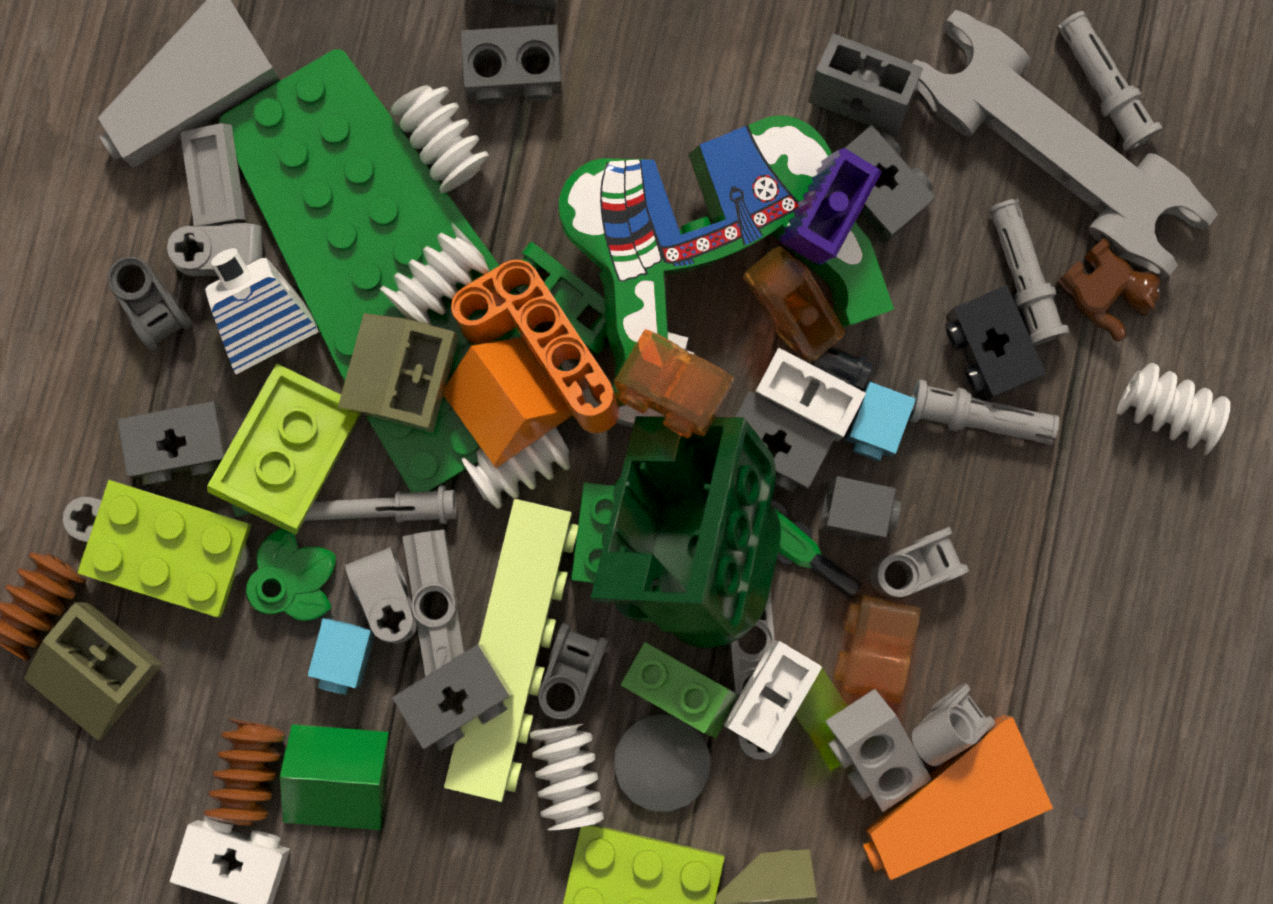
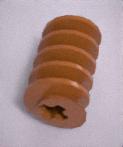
M30 552L28 556L36 566L35 571L19 568L16 572L25 583L24 586L18 587L7 584L5 589L13 601L11 603L0 601V645L26 661H29L31 657L23 645L38 648L42 643V639L35 629L50 632L54 627L52 620L46 612L62 615L66 610L58 596L74 599L77 595L75 588L69 581L79 583L87 581L86 577L78 574V571L72 566L49 553L43 555Z
M227 718L237 724L238 727L237 730L222 732L221 737L232 743L233 749L217 751V757L227 762L229 767L228 769L213 771L212 774L213 777L222 781L225 785L222 789L209 790L208 796L220 802V808L204 810L203 815L222 822L255 826L256 824L252 821L266 819L269 813L266 808L256 802L270 800L273 795L271 789L262 785L261 782L271 781L277 777V772L265 763L278 761L281 758V752L270 746L269 743L283 741L286 734L270 725Z

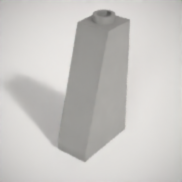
M206 0L98 117L106 130L99 137L115 161L122 157L132 168H135L180 141L181 131L203 127L280 80L231 0Z

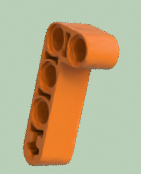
M523 260L505 262L463 287L455 294L451 310L463 336L469 342L474 344L489 343L516 327L568 409L584 430L591 433H602L616 424L619 418V406L610 381L530 263ZM520 284L529 285V288L522 294H509L515 286ZM476 310H488L481 319L476 321L467 320L469 315ZM545 321L554 322L553 327L549 331L544 333L534 332L535 327L539 323ZM568 359L580 361L573 370H558L560 364ZM589 387L592 396L601 405L593 408L590 403H586L583 391Z

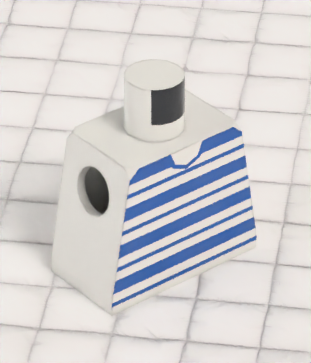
M231 248L222 251L212 259L211 265L220 280L208 285L205 291L235 374L319 332L309 307L267 258H261L246 266L238 250Z

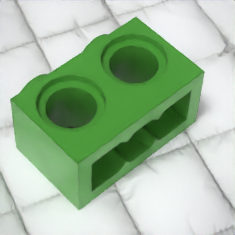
M644 642L621 683V686L713 738L718 737L724 726V721L740 696Z

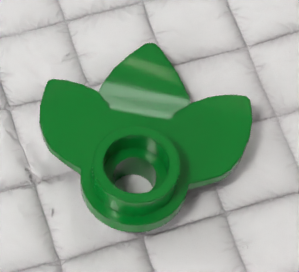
M283 528L278 529L262 542L257 551L258 570L250 576L246 586V597L249 604L261 614L276 615L284 612L297 621H311L321 617L331 609L328 598L320 588L327 582L333 572L336 555L332 551L320 547H303L298 549L294 534ZM266 582L276 583L280 588V594L273 598L265 596L262 592L263 584Z

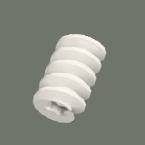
M425 85L403 95L391 107V113L396 117H402L400 121L402 131L413 133L410 137V144L415 149H423L420 153V160L425 165H433L430 170V176L435 181H443L440 186V193H445L461 186L477 174L481 169L480 166L487 160L489 154L487 151L477 154L471 153L470 150L476 145L479 138L477 135L462 138L460 135L469 125L467 119L452 122L451 117L459 109V105L451 103L442 106L441 101L449 93V89L444 86L433 90L430 86Z
M453 223L451 225L456 235L455 239L443 233L437 236L442 249L441 252L428 246L422 250L427 261L426 266L413 259L408 263L413 275L412 279L400 273L393 276L399 291L395 292L385 286L380 288L409 320L432 325L427 310L431 309L443 315L446 312L441 299L443 295L453 300L458 292L456 283L459 282L465 286L474 281L470 273L472 269L484 275L489 272L483 255Z
M1149 363L1141 371H1137L1131 378L1121 397L1116 414L1121 416L1130 406L1136 407L1135 423L1139 424L1150 414L1153 416L1152 431L1157 432L1167 422L1171 424L1169 439L1174 441L1183 431L1188 432L1187 448L1192 449L1203 439L1206 441L1204 455H1208L1225 430L1230 413V400L1225 396H1221L1212 402L1213 393L1208 388H1202L1194 395L1195 384L1193 381L1187 379L1177 386V375L1174 372L1168 371L1159 378V366L1155 363Z
M556 427L498 468L493 466L481 448L476 450L478 466L475 467L468 460L462 458L464 466L483 499L490 502L497 509L503 506L501 491L504 490L514 499L520 496L519 481H522L532 490L536 488V471L548 480L552 479V462L555 461L564 470L570 469L568 455L570 452Z
M583 724L545 728L530 733V739L545 742V746L534 751L532 756L535 759L544 760L548 763L546 767L535 772V778L550 781V786L537 792L539 798L553 800L552 806L540 812L541 817L556 821V825L547 830L583 827L596 824L604 819L602 811L588 808V806L598 802L601 799V795L597 791L585 789L586 786L598 780V774L583 769L584 766L596 760L594 753L580 750L581 746L593 740L591 733L577 730V727Z

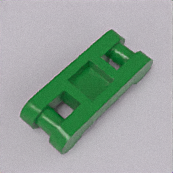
M530 241L521 252L524 256L522 260L530 263L536 271L540 269L549 275L544 284L588 350L598 356L607 345L604 342L607 337L605 298ZM520 284L513 289L519 295L524 293L529 288V285ZM588 307L599 315L590 328H587L578 321Z

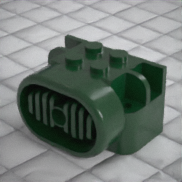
M635 417L621 477L614 486V505L610 522L603 530V550L591 594V599L594 602L615 603L617 610L628 620L655 623L662 631L672 633L683 643L699 648H715L732 643L744 636L758 622L769 598L781 541V524L778 514L771 504L776 478L774 457L745 417Z

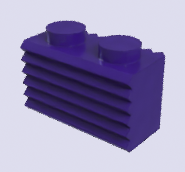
M846 148L834 152L821 161L822 166L816 169L817 175L812 177L813 183L807 186L808 192L803 194L804 200L798 203L799 208L794 211L795 216L789 219L790 225L784 228L786 233L780 236L782 244L818 265L836 258L882 173L877 167Z

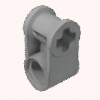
M233 223L220 226L180 227L172 233L167 244L168 255L177 269L183 274L193 277L218 276L211 265V261L217 254L227 249H237L246 266L263 258L262 227L255 224ZM195 241L203 252L195 253L194 261L188 262L184 254L180 252L188 250L189 242Z
M950 526L910 543V546L876 561L870 574L871 585L874 590L883 597L893 599L908 596L927 587L937 586L969 572L967 565L960 563L949 538L952 535ZM892 562L901 565L906 572V582L899 590L893 589L885 581V569Z
M392 547L346 564L345 567L351 586L363 607L374 635L383 641L393 644L405 643L411 639L417 631V622L412 611V601L406 588L407 583ZM391 609L398 614H405L406 619L399 623L401 631L395 633L392 629L383 628L382 623L389 619L387 611Z
M967 683L961 684L932 706V711L912 732V742L915 750L931 766L937 767L974 745L980 737L996 724L991 716L985 717L970 697L969 692L971 689Z

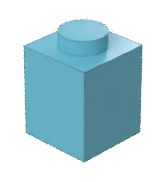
M869 382L863 390L866 394L852 420L845 441L855 444L853 452L872 460L881 461L882 455L891 457L896 454L916 399Z
M329 618L322 619L308 672L309 677L320 679L318 688L346 695L348 687H361L375 636L373 631Z

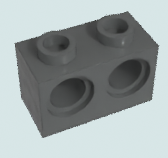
M557 25L461 30L464 88L468 99H476V103L483 105L502 103L505 101V97L524 96L526 101L540 102L552 99V94L562 93ZM540 56L549 62V67L543 73L534 75L524 70V63L531 57ZM486 59H493L502 66L495 76L486 78L476 73L478 64Z
M836 476L827 483L818 530L871 541L886 538L890 530H896L899 521L901 502L894 500L896 488Z

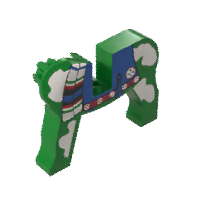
M770 116L700 144L692 150L688 156L712 225L709 218L704 217L682 225L679 230L655 160L596 159L579 167L566 180L559 195L558 216L561 227L568 239L602 270L598 275L604 286L607 337L615 358L613 391L619 407L671 389L664 276L683 273L713 264L745 249L769 234L781 242L780 236L786 233L784 228L790 225L789 219L795 216L794 211L799 208L798 203L804 200L803 194L808 192L807 186L813 183L812 177L817 175L816 169L822 166L821 161L832 154L823 137L812 126L790 116ZM856 222L852 226L836 258L830 259V261L827 260L824 264H815L785 246L829 286L834 303L831 318L836 330L894 310L870 239Z

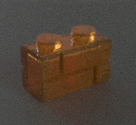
M779 246L772 249L745 272L743 279L770 322L775 326V330L782 341L791 349L796 350L807 362L818 359L844 337L843 335L846 331L807 266L798 259L793 258L782 247Z

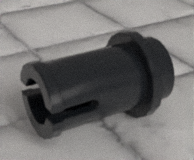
M822 340L811 362V365L860 390L864 389L874 366L873 363L866 361L867 355L862 354L861 358L830 346Z

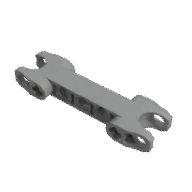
M955 10L947 19L943 28L946 30L947 35L964 50L967 58L966 69L956 74H943L924 61L915 59L912 63L923 67L916 92L924 99L931 111L957 132L969 137L974 134L982 122L1099 213L1088 229L1096 241L1100 242L1105 238L1109 242L1111 252L1119 258L1146 272H1155L1160 279L1164 280L1169 277L1178 264L1175 258L1157 241L1155 222L1158 216L1163 214L1175 215L1189 225L1203 230L1218 215L1212 205L1200 194L1189 177L1164 158L1149 153L1137 167L1020 76L1031 61L1029 55L1022 47L999 29L986 25L966 13Z

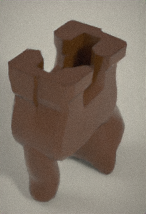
M1103 238L1084 256L1093 266L1094 272L1086 275L1084 273V266L1079 260L1057 280L1056 285L1065 294L1070 295L1081 314L1087 316L1101 329L1108 331L1112 339L1119 342L1126 337V330L1120 320L1108 313L1109 308L1119 295H1123L1131 308L1135 309L1139 314L1146 316L1149 310L1156 308L1155 304L1160 298L1159 285L1161 279L1153 271H1134L1126 261L1111 252L1109 242Z

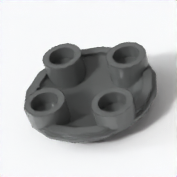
M656 714L637 720L624 732L615 750L614 771L620 788L633 803L649 811L670 812L687 806L702 793L710 776L711 756L705 738L696 728L673 715Z

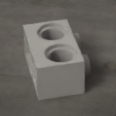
M876 689L825 721L835 737L833 741L828 743L829 747L844 769L851 765L854 770L847 775L849 781L862 800L871 796L882 812L932 780L896 714Z

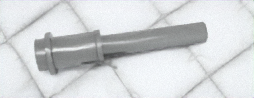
M439 486L438 491H397L395 498L314 501L304 521L396 517L398 523L403 521L439 520L440 524H447L448 519H456L457 516L455 490H446L445 486ZM395 506L399 508L380 509L379 507Z

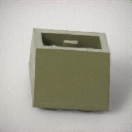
M364 313L338 408L433 433L459 341L456 333L409 319Z
M75 602L42 641L24 679L95 739L100 741L164 664L93 605Z

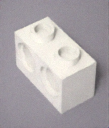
M778 348L754 394L835 435L834 440L838 442L844 437L866 393Z
M772 640L723 725L772 754L821 671L822 666L784 643Z

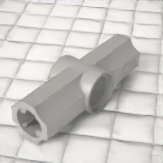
M445 530L403 536L413 598L412 611L417 622L425 676L465 652L458 612L459 601L455 594ZM435 591L443 593L449 603L447 613L438 620L429 618L423 610L425 597Z

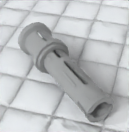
M1084 11L1077 12L1062 21L1057 26V30L1071 48L1078 63L1098 92L1103 102L1100 105L1102 108L1101 113L1104 118L1110 117L1124 139L1122 147L1125 152L1140 146L1162 131L1163 127L1160 122L1154 123L1139 98L1142 93L1139 88L1127 84L1102 41L1093 30Z
M1010 199L990 207L989 212L996 226L1009 269L1015 282L1017 293L1014 295V302L1016 307L1022 310L1033 345L1036 346L1061 338L1070 332L1067 325H1062L1053 300L1057 295L1055 287H1052L1051 283L1045 282L1033 243L1023 219L1019 200Z
M918 379L911 397L916 400L909 416V421L917 423L919 419L947 424L948 429L953 431L962 430L964 426L977 428L1006 436L1028 439L1049 446L1054 444V438H1056L1058 433V415L1039 413L971 397V393L967 392L966 389L957 388L955 392L928 386L926 380Z

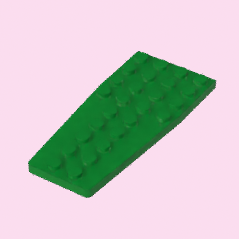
M334 49L221 116L220 124L232 125L237 162L344 380L347 376L364 313L407 319L380 288L385 286L395 292L399 291L393 276L400 273L412 279L413 275L408 265L412 259L426 266L427 261L422 251L426 246L441 252L442 249L437 239L440 233L453 239L456 238L451 223L483 255L489 272L499 266L447 192L440 193L441 184L439 181L431 178L428 166L421 162L418 152L412 147L410 141L343 50ZM474 269L470 271L474 281L484 275ZM459 282L455 284L458 291L465 287V285ZM514 289L509 293L511 295H518ZM443 295L441 299L446 312L441 315L428 309L427 313L432 322L431 326L454 331L459 339L448 377L449 381L470 347L479 344L469 342L463 336L451 310L452 299ZM476 310L469 315L467 320L476 321L481 319L488 310ZM536 326L534 332L541 333L538 326ZM515 327L492 342L520 338L521 335ZM560 364L558 370L564 371ZM444 396L433 433L366 415L411 492L433 491L465 472L467 469L462 462V458L468 460L473 466L478 464L476 450L481 447Z

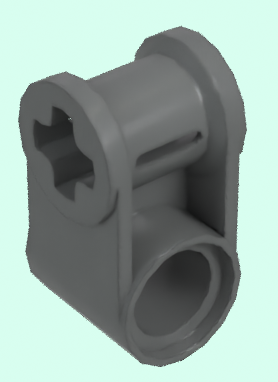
M124 257L117 260L111 266L108 273L109 286L127 313L135 332L151 352L159 348V342L179 329L184 328L188 330L193 327L182 305L173 293L168 290L158 272L151 265L136 257ZM142 269L145 274L144 286L135 293H128L124 287L126 275L132 270Z
M562 623L539 691L540 707L545 714L554 719L563 720L571 718L578 712L590 681L594 680L609 639L601 637L597 641L571 631L570 625ZM570 646L575 649L586 652L589 654V656L586 657L578 653L572 652L568 650L567 647ZM559 683L567 684L575 693V703L569 710L564 712L554 711L547 703L549 689Z

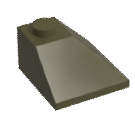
M810 849L760 853L716 896V904H817Z

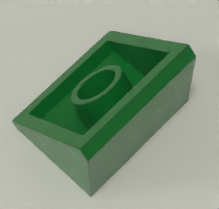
M292 724L280 773L283 823L381 830L390 732Z

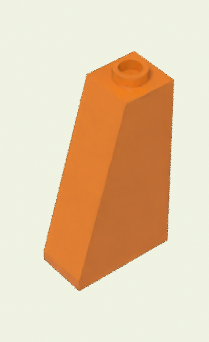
M1003 715L994 720L996 724L980 737L977 743L940 765L930 774L931 781L894 804L865 829L870 842L862 846L874 872L882 869L884 875L892 880L1053 809L1013 717Z

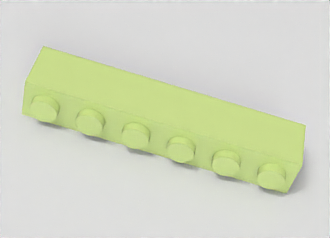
M518 499L513 501L479 644H483L513 695L504 700L508 710L483 725L479 718L476 717L461 727L466 736L454 744L444 785L446 789L500 802L503 801L506 790L516 791L522 763L513 762L518 742L527 744L533 715L525 714L529 694L539 695L545 671L544 667L536 666L540 648L550 649L556 620L548 618L552 599L562 600L568 572L559 571L563 552L573 553L577 538L578 525L571 523L572 512Z

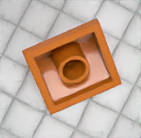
M522 337L471 346L446 384L443 394L495 468H498L572 416L567 405Z

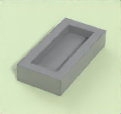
M221 123L181 131L180 135L194 226H216L246 220L232 125Z

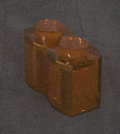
M647 329L643 331L614 380L616 389L622 392L619 399L624 404L641 413H646L648 408L661 413L666 417L663 421L665 426L687 438H690L692 432L702 437L705 436L734 386V377L721 368L687 352L672 341Z
M867 595L859 596L858 604L849 603L843 631L851 633L847 652L839 650L833 671V679L840 680L839 691L864 696L876 689L885 702L901 703L921 608Z

